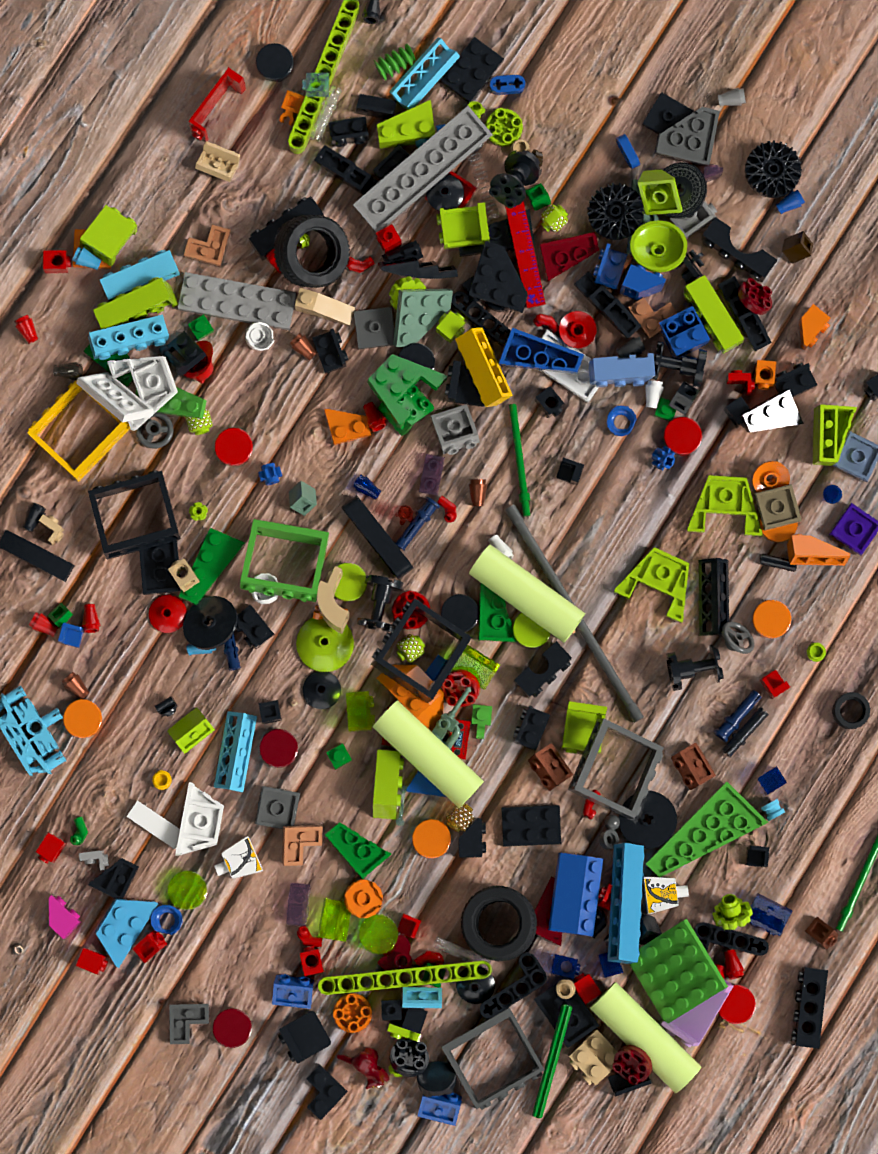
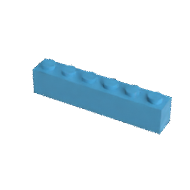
M630 843L614 845L613 886L611 889L608 961L624 964L638 963L640 954L639 938L641 935L640 919L642 915L641 899L643 896L642 880L644 876L643 861L645 857L644 846Z

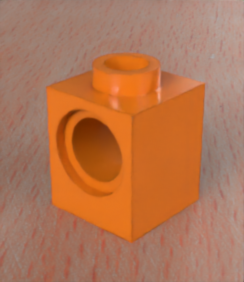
M756 361L754 380L755 386H758V389L768 390L769 387H773L776 361ZM760 372H767L769 379H762Z

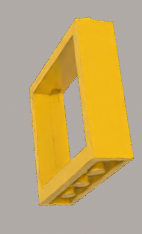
M75 380L73 383H70L68 386L69 390L65 394H60L55 399V404L51 408L48 407L41 414L42 418L38 422L34 421L27 434L70 475L80 482L130 430L128 422H121L89 395L119 425L74 470L38 435L83 390L77 385Z

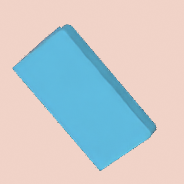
M403 987V1008H442V988Z

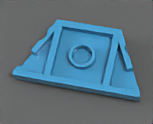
M114 899L94 933L101 941L116 967L119 968L157 907V902Z

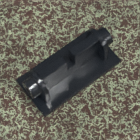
M416 240L382 255L384 261L414 256L419 260L424 257L421 247Z

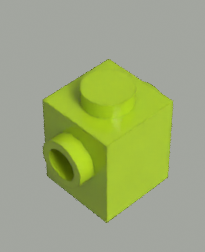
M452 311L448 314L444 313L438 320L440 324L436 327V332L451 343L456 337L465 332V319L458 312L455 314Z

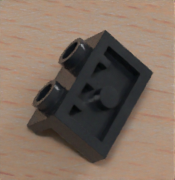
M366 117L328 122L332 146L344 147L347 143L353 142L355 144H363L369 140Z
M332 328L330 332L312 337L325 374L347 367L346 361L349 359L345 349L341 350L339 345L342 343L339 332L335 333L334 328Z
M802 362L793 367L794 370L788 373L786 370L778 373L774 382L778 394L784 390H790L792 397H795L817 387V383L809 369L810 364L804 365Z
M251 604L238 614L236 630L238 632L243 631L246 635L244 640L250 647L254 645L258 649L275 635Z
M530 705L528 710L524 708L520 717L523 720L521 727H516L513 735L516 738L515 743L536 751L550 714L537 710Z

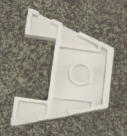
M164 356L108 361L113 378H118L131 372L140 399L154 410L153 414L178 393L166 357ZM150 417L128 421L130 429L132 431L137 430Z

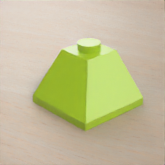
M661 169L642 172L637 183L645 214L681 213L683 210L675 178Z

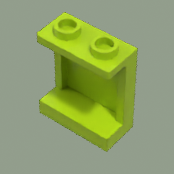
M485 202L477 203V206L448 210L440 208V214H436L437 225H441L442 232H439L440 244H444V249L482 245L485 241L490 240Z
M105 205L81 236L80 247H84L97 258L112 266L116 260V255L132 234L135 235L137 233V224L130 217L126 218L121 215L116 208H110Z
M568 702L562 749H566V753L577 754V751L584 752L597 719H605L607 707ZM601 746L597 754L601 753Z

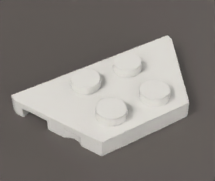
M191 782L188 785L176 856L215 846L218 842L224 806L217 800H213L206 792L199 790Z

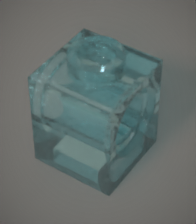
M306 73V79H302V90L306 91L307 97H329V73ZM319 82L321 85L318 88H313L311 84Z

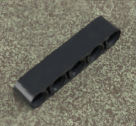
M357 495L341 507L398 580L414 569L410 561Z

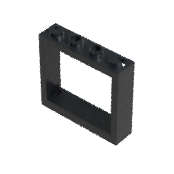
M150 471L144 476H132L129 480L114 481L108 486H96L88 491L103 553L107 560L181 539L162 471ZM159 482L171 528L108 545L97 499Z
M413 599L411 602L407 601L401 609L404 613L392 623L393 630L391 633L387 632L381 642L384 644L382 647L374 651L372 655L374 659L371 665L426 703H429L434 699L472 637L417 599ZM414 610L458 639L457 644L428 689L383 659Z

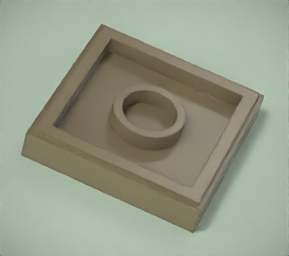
M792 484L754 494L764 531L802 521Z

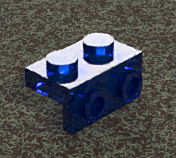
M757 893L751 904L753 914L750 916L751 921L749 923L766 929L771 935L781 936L792 914V910Z

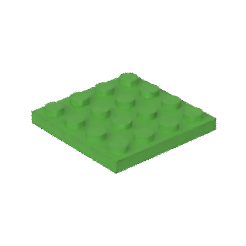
M687 919L639 948L638 963L629 964L663 1021L667 1023L672 1022L728 987Z

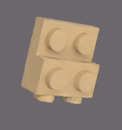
M596 1029L569 1055L571 1059L569 1063L576 1071L579 1068L584 1073L582 1077L589 1085L592 1083L597 1085L613 1069L614 1056L618 1051Z

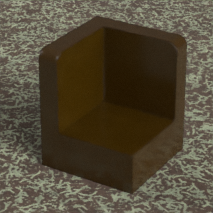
M801 231L784 239L782 252L794 264L811 256L813 242L804 231Z

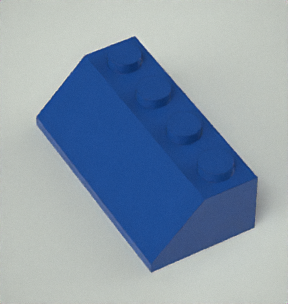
M558 852L548 930L593 936L603 866L602 858Z

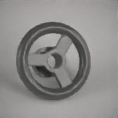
M155 413L146 421V431L148 433L146 440L141 433L142 425L135 430L139 442L145 447L152 449L161 448L169 443L174 431L172 421L167 415ZM151 417L163 419L167 426L161 427L160 423L156 420H151ZM155 426L158 429L156 432H152L151 428ZM160 433H167V436L161 442L151 443L154 436Z
M727 622L723 625L722 635L728 649L742 654H748L753 651L755 646L754 639L743 625L737 622ZM730 627L736 628L742 633L735 632ZM746 638L749 642L748 648H744L743 641Z

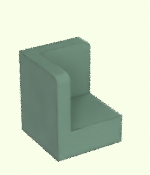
M300 481L289 491L290 508L305 516L317 505L315 488Z

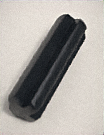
M762 554L760 557L761 565L792 572L797 569V565L789 564V559Z

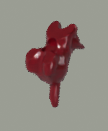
M367 1047L352 1058L342 1054L336 1056L337 1059L351 1064L366 1077V1089L380 1088L385 1084L384 1081L390 1080L388 1073L377 1065L379 1055L373 1048Z

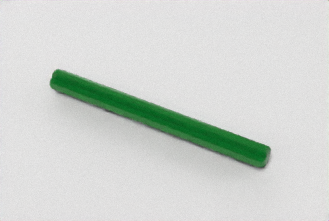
M567 1004L561 1006L532 1116L535 1118H542L572 1011V1006Z

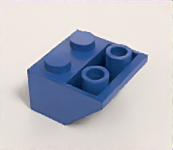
M631 264L622 284L620 294L638 301L643 297L661 292L666 279L658 272L650 273L641 265L635 264L634 266Z
M693 306L659 322L665 343L673 358L679 359L707 345L710 341Z

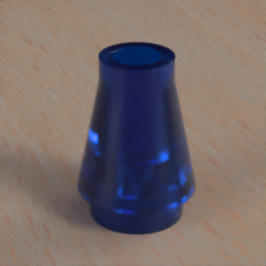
M362 474L359 475L352 486L356 489L355 491L374 500L381 493V490L366 475L363 476Z

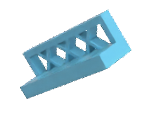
M438 37L389 93L401 107L407 110L414 108L456 62L460 55L455 50L450 49ZM440 45L444 50L435 56V50ZM430 59L429 67L423 69L425 60ZM417 73V80L414 83H410L411 76ZM401 87H405V93L400 98L397 92Z
M227 712L214 782L215 788L237 792L244 791L257 716L239 712ZM235 716L237 717V723L233 727L232 722L233 717ZM233 736V744L230 746L229 739ZM229 755L230 761L226 765L225 760L226 757ZM226 775L225 785H222V777Z

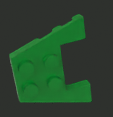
M392 354L368 378L367 383L378 399L383 402L389 415L394 418L397 427L401 428L411 418L412 414L398 404V402L419 380H422L437 391L447 380V376Z

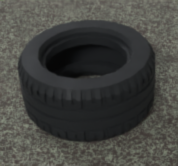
M301 215L289 220L280 229V233L277 234L274 246V258H276L275 262L277 267H279V271L288 281L301 287L319 288L334 283L344 273L349 261L350 246L345 231L333 219L321 215ZM314 230L321 234L326 242L327 258L317 271L310 273L298 262L296 249L300 238L306 232Z
M505 886L483 888L476 892L474 896L472 895L463 908L464 911L461 916L463 938H465L467 945L483 958L492 961L514 959L523 954L535 938L537 918L533 906L524 895L512 888ZM496 902H506L512 905L519 916V929L516 936L510 942L503 945L487 943L479 931V918L482 911L488 905Z

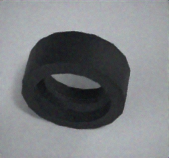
M849 692L836 699L832 714L839 726L845 729H856L867 722L870 717L871 708L863 695ZM846 700H856L861 704L863 712L859 720L848 722L841 716L840 707Z

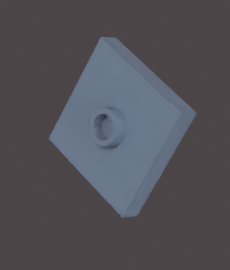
M849 431L839 461L833 466L867 483L878 462V445Z

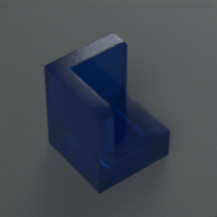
M777 766L757 779L765 791V796L787 783Z
M608 952L597 955L603 978L623 973L620 963L608 961Z

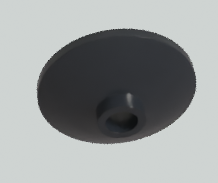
M446 175L426 192L429 204L438 211H440V208H444V210L456 209L463 201L464 189L456 177ZM442 189H448L447 194H442L441 191Z
M314 672L306 678L303 684V696L306 702L316 709L330 708L340 698V682L330 672ZM320 686L325 687L323 693L318 692Z
M478 967L479 974L486 975L488 973L486 968ZM468 968L463 969L459 975L461 977L468 976ZM491 974L484 979L456 981V989L460 997L466 1002L480 1004L493 995L495 980ZM477 984L479 988L474 990L471 986Z

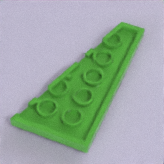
M726 782L645 865L660 878L769 822Z

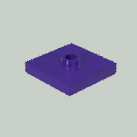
M851 503L829 535L862 556L878 532V520Z

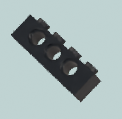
M802 967V971L798 973V982L801 983L800 990L796 991L795 1001L798 1002V1010H794L793 1021L796 1022L795 1030L792 1029L791 1041H794L795 1046L816 1049L820 1047L828 970ZM810 982L816 986V990L812 994L806 990V986ZM807 1002H811L814 1006L811 1013H807L804 1010V1005ZM808 1021L811 1024V1030L805 1033L802 1030V1024Z

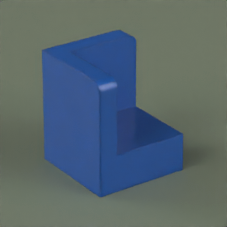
M63 623L58 642L80 648L84 629L79 626Z

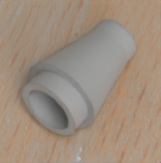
M738 87L718 95L719 105L742 106V104L746 103L744 88L739 89Z

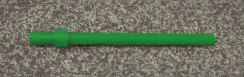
M510 404L509 411L520 494H518L519 502L522 504L523 517L531 516L529 507L531 499L530 493L527 491L517 405Z
M878 834L848 902L840 912L841 917L835 928L838 931L843 932L848 919H851L853 915V907L878 854Z

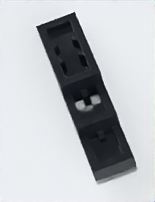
M326 145L323 146L314 159L317 164L362 195L366 194L379 182L372 175L357 167L354 162Z
M415 256L378 262V266L382 271L400 276L427 279L458 277V272L454 265L438 267L435 261L419 263Z
M589 271L586 272L574 283L575 287L627 339L630 338L641 327V324L617 298L613 297L603 284H596V279Z
M733 276L719 283L717 286L754 352L772 343L758 314L751 312L741 302L738 295L740 285L736 277Z
M5 530L0 539V549L64 582L67 581L75 566L8 530Z

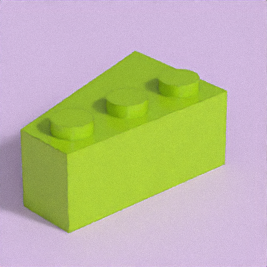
M431 100L377 124L379 148L416 145L415 142L417 140L430 139L435 134Z
M819 405L814 408L813 465L832 466L838 463L857 407Z
M377 750L373 818L396 820L397 806H401V794H398V788H402L403 776H399V770H403L404 758H400L401 754L398 751Z

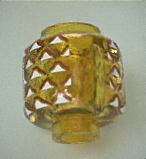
M465 803L460 808L454 805L446 815V820L448 821L446 824L457 833L460 831L465 832L475 820L472 814L473 809Z

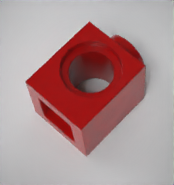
M393 224L376 233V239L384 253L402 246V240Z
M43 250V270L45 273H68V267L72 266V260L66 250ZM61 258L62 263L60 265H53L55 259Z
M48 832L36 850V853L39 854L38 858L47 864L49 861L54 863L67 843Z
M314 946L303 948L304 952L300 953L304 976L324 972L320 950H315ZM309 955H314L317 958L315 966L307 965L306 958Z
M83 948L76 966L100 975V972H104L107 967V956L88 948Z
M581 973L574 978L576 992L584 1004L589 1003L602 994L590 974L584 975V973Z

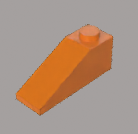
M792 535L787 543L790 565L845 566L850 558L849 552L808 535Z

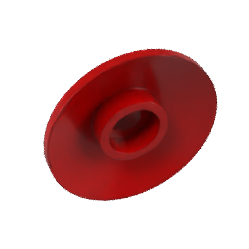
M570 312L560 322V338L571 348H585L596 337V323L585 312ZM574 329H580L581 333L575 334Z
M163 595L152 602L149 608V620L156 630L163 633H173L183 626L187 609L178 597ZM170 610V616H164V611Z

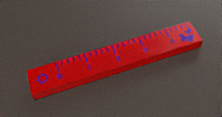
M524 201L511 209L505 206L520 279L528 293L526 307L528 309L546 305Z

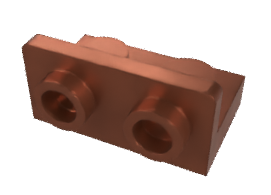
M552 743L528 759L531 769L537 773L541 783L548 791L553 790L574 775Z
M697 743L671 757L674 767L679 771L683 782L688 786L689 790H693L716 776Z

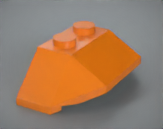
M392 665L426 689L433 682L418 665ZM381 673L376 679L396 700L432 732L436 722L441 719L440 716L443 714L444 692L439 689L434 699L426 703L393 679Z

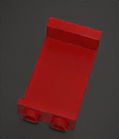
M229 67L189 120L192 136L199 141L202 139L205 142L209 140L206 128L201 126V124L227 89L231 87L241 95L246 90L244 78Z

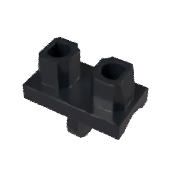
M691 250L689 254L692 259L686 253L682 263L676 267L678 269L684 264L687 266L688 270L681 274L686 283L703 276L695 265L697 263L699 268L704 265L701 261L704 257L702 252L696 254L694 250Z

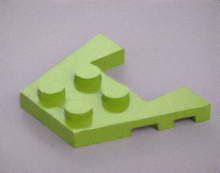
M709 475L688 525L687 532L704 533L706 513L745 516L744 536L761 537L762 530L747 478Z
M654 547L615 588L614 593L630 599L637 582L647 585L674 598L666 617L682 623L689 563Z

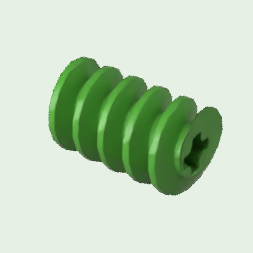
M405 44V50L399 47L398 53L393 50L391 51V56L387 53L385 54V60L382 57H378V63L375 60L374 63L380 76L386 81V74L394 77V70L400 74V67L406 71V64L412 67L413 61H416L410 46Z

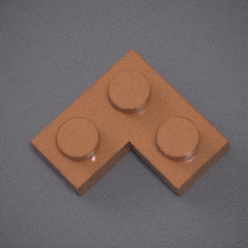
M212 225L207 242L188 238L184 257L220 267L231 230Z
M644 297L628 307L632 316L641 324L640 328L648 339L662 332L659 322L677 314L671 303L654 312Z
M283 826L282 865H303V846H322L323 826Z

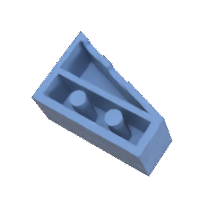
M648 353L646 357L629 355L630 358H618L617 356L593 358L588 362L590 385H596V387H607L608 384H614L615 387H623L626 384H633L636 387L643 386L644 383L655 376L654 353Z

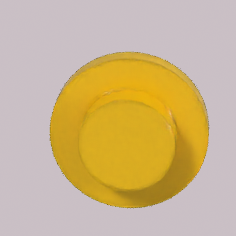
M161 770L153 775L152 783L157 789L165 790L171 785L172 778L168 772Z

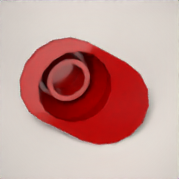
M204 340L198 341L196 344L207 356L184 374L185 377L192 378L201 384L213 372V346L210 342Z

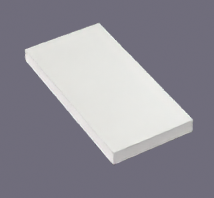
M546 330L541 337L544 340L582 353L575 348L567 346L561 338L549 330ZM585 354L578 374L539 370L587 403L590 402L599 388L596 385H590L588 362L592 359Z
M109 372L79 377L77 379V385L121 422L153 416L154 410L120 381L113 378Z

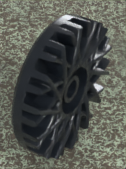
M775 140L772 142L768 141L765 144L761 143L760 146L757 145L749 154L745 164V177L749 186L759 195L768 198H778L789 194L797 186L802 172V162L800 157L796 155L797 152L793 151L792 147L789 148L787 143H776ZM770 168H774L776 172H772Z
M611 183V185L607 184L605 188L600 187V191L597 190L594 197L593 195L591 196L592 200L589 201L590 205L587 207L588 220L595 232L603 238L622 240L633 235L641 226L645 214L644 205L640 195L632 187H628L626 184L622 185L621 183L619 185Z

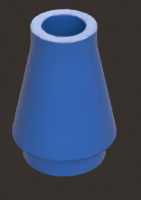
M792 190L776 204V207L780 214H783L784 212L802 207L805 201L798 190Z

